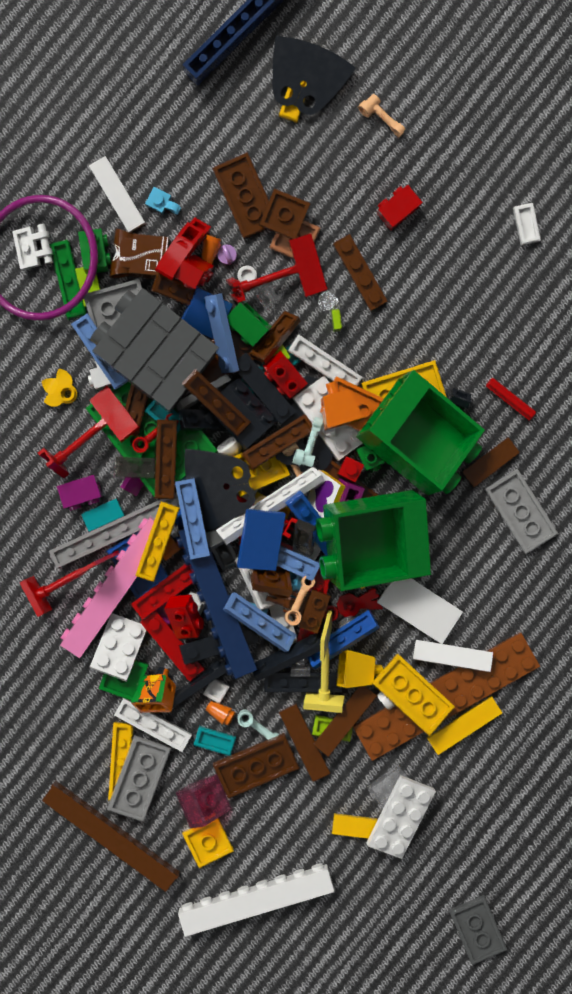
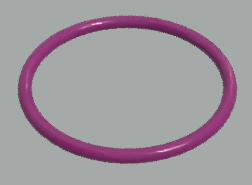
M32 195L20 198L1 210L0 224L10 213L22 206L32 203L53 204L65 209L78 220L86 233L90 247V265L86 280L77 295L64 306L49 312H28L13 306L0 294V305L10 313L28 320L43 321L66 314L84 299L93 284L97 272L98 248L89 222L77 208L58 197Z

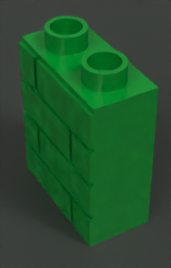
M412 370L396 381L356 438L428 496L440 491L448 494L456 487L461 479V476L456 471L463 461L469 464L480 453L482 446L477 441L485 429L415 370Z
M413 490L323 505L324 518L316 519L318 539L320 542H326L327 556H322L319 559L322 578L324 580L330 579L340 591L431 575L427 509L424 497Z

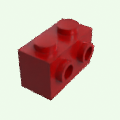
M194 254L182 261L175 278L182 281L185 287L196 289L204 286L206 282H210L214 274L212 272L214 265Z
M281 350L267 364L263 365L266 370L264 372L265 376L271 382L273 380L276 381L278 384L276 388L283 396L287 394L289 398H292L308 384Z
M192 595L170 596L164 610L176 638H197L204 627V621L200 617L197 604L194 602Z

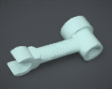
M314 418L305 451L296 449L293 464L313 466L315 456L312 455L313 447L323 424V419Z
M243 709L239 712L237 719L240 726H251L268 740L280 735L262 726L253 718L250 711ZM243 715H248L246 719L242 718Z

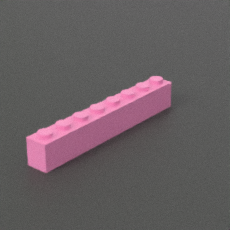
M151 515L148 520L144 518L139 524L138 528H140V531L137 535L132 534L127 542L129 547L126 551L123 549L116 557L118 562L115 567L112 565L105 573V576H107L103 583L100 581L93 590L96 594L93 598L88 597L82 606L85 608L81 614H76L72 620L74 624L70 630L66 629L60 637L63 640L60 646L78 658L85 652L137 578L135 574L155 520Z

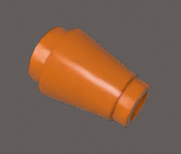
M206 235V239H203L201 258L212 264L222 246L220 244L222 239Z
M210 701L205 710L219 723L229 726L236 713L232 711V708Z

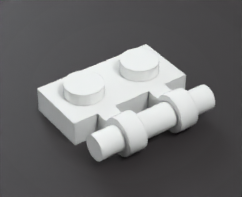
M45 224L37 225L38 233H34L33 227L12 231L21 270L41 266V257H44L45 264L53 263V250L49 246L48 238L50 236L49 232L46 231ZM36 241H41L42 250L37 249Z

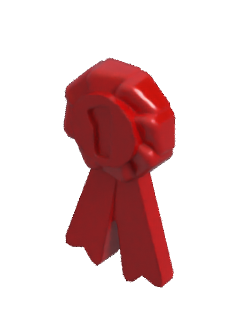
M375 588L368 590L359 597L351 593L341 595L336 603L339 613L344 617L355 616L360 609H383L377 603L378 600H372L379 597Z

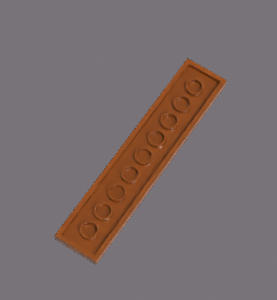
M521 632L487 650V652H493L491 672L457 667L430 682L434 688L455 706L444 720L540 667ZM396 705L391 710L385 707L353 725L372 761L424 732Z

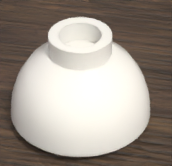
M232 436L218 446L217 453L233 457L241 454L242 446Z

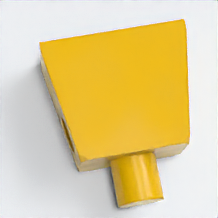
M345 650L339 654L336 686L352 688L372 685L374 676H378L383 667L382 665L375 664L376 659L373 656Z

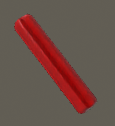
M491 378L487 382L486 387L527 420H531L534 417L536 411L496 379Z

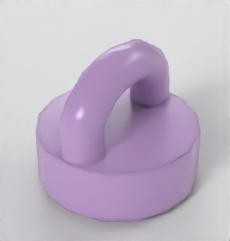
M231 245L221 246L217 253L218 260L224 265H231L237 257L236 250Z

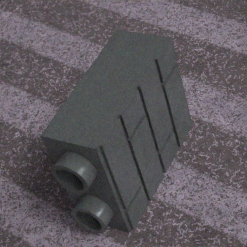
M142 288L137 295L128 290L115 306V310L121 315L112 327L104 321L92 334L90 341L96 345L92 351L97 358L170 414L188 392V389L182 382L195 369L202 374L217 355L219 347Z

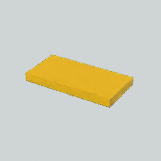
M435 360L361 383L364 390L384 399L400 377L415 370L446 397Z
M399 654L395 655L372 682L379 691L428 736H431L455 707Z

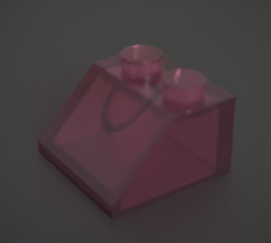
M217 774L191 783L176 792L190 828L205 827L231 810Z

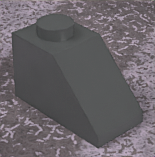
M221 525L205 532L210 549L224 571L237 565L235 561L237 555L231 543L226 545L218 535L216 530L222 527Z

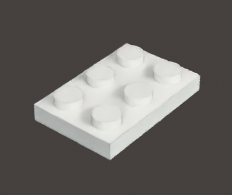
M111 613L90 668L127 682L147 630L138 622Z

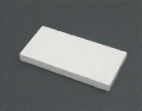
M412 578L390 582L377 603L443 644L463 613Z

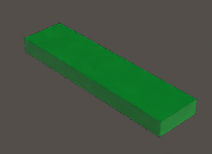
M69 240L49 244L53 250L52 257L64 305L71 301L80 291ZM83 300L66 313L68 320L83 317L87 314Z

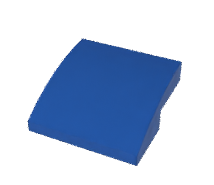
M196 288L190 305L186 306L182 319L202 335L214 339L204 298L213 294ZM224 300L228 316L233 304Z

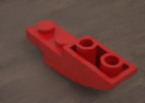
M195 217L190 223L187 222L164 253L155 271L173 280L182 261L191 256L192 252L208 235L211 226Z

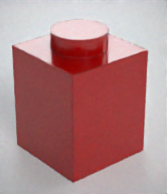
M346 456L337 474L356 483L364 465Z

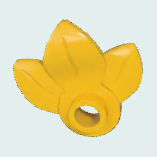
M58 369L56 378L42 380V386L48 393L44 400V403L57 407L62 403L71 404L77 399V390L72 386L73 379L67 371ZM66 391L71 392V396L69 398L65 397Z

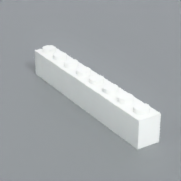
M316 864L309 870L299 869L289 876L279 875L274 878L275 880L269 882L262 880L252 887L242 886L232 893L226 891L212 899L211 897H205L195 904L192 902L183 904L182 908H179L178 916L184 936L186 937L333 893L334 886L327 864Z

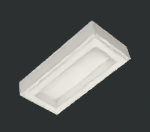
M533 203L513 207L521 246L540 242L541 239Z

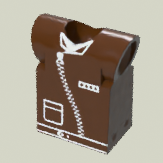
M115 229L114 246L116 253L111 263L110 278L132 276L155 279L158 273L155 271V268L172 243L169 237L131 234L121 229Z

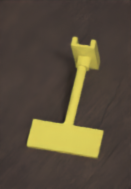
M328 610L320 643L321 689H319V693L306 692L303 709L342 713L345 696L332 695L328 689V643L332 630V610Z

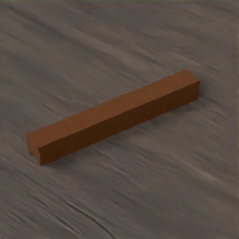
M55 780L51 789L42 799L45 804L165 892L174 880L178 878L180 871Z

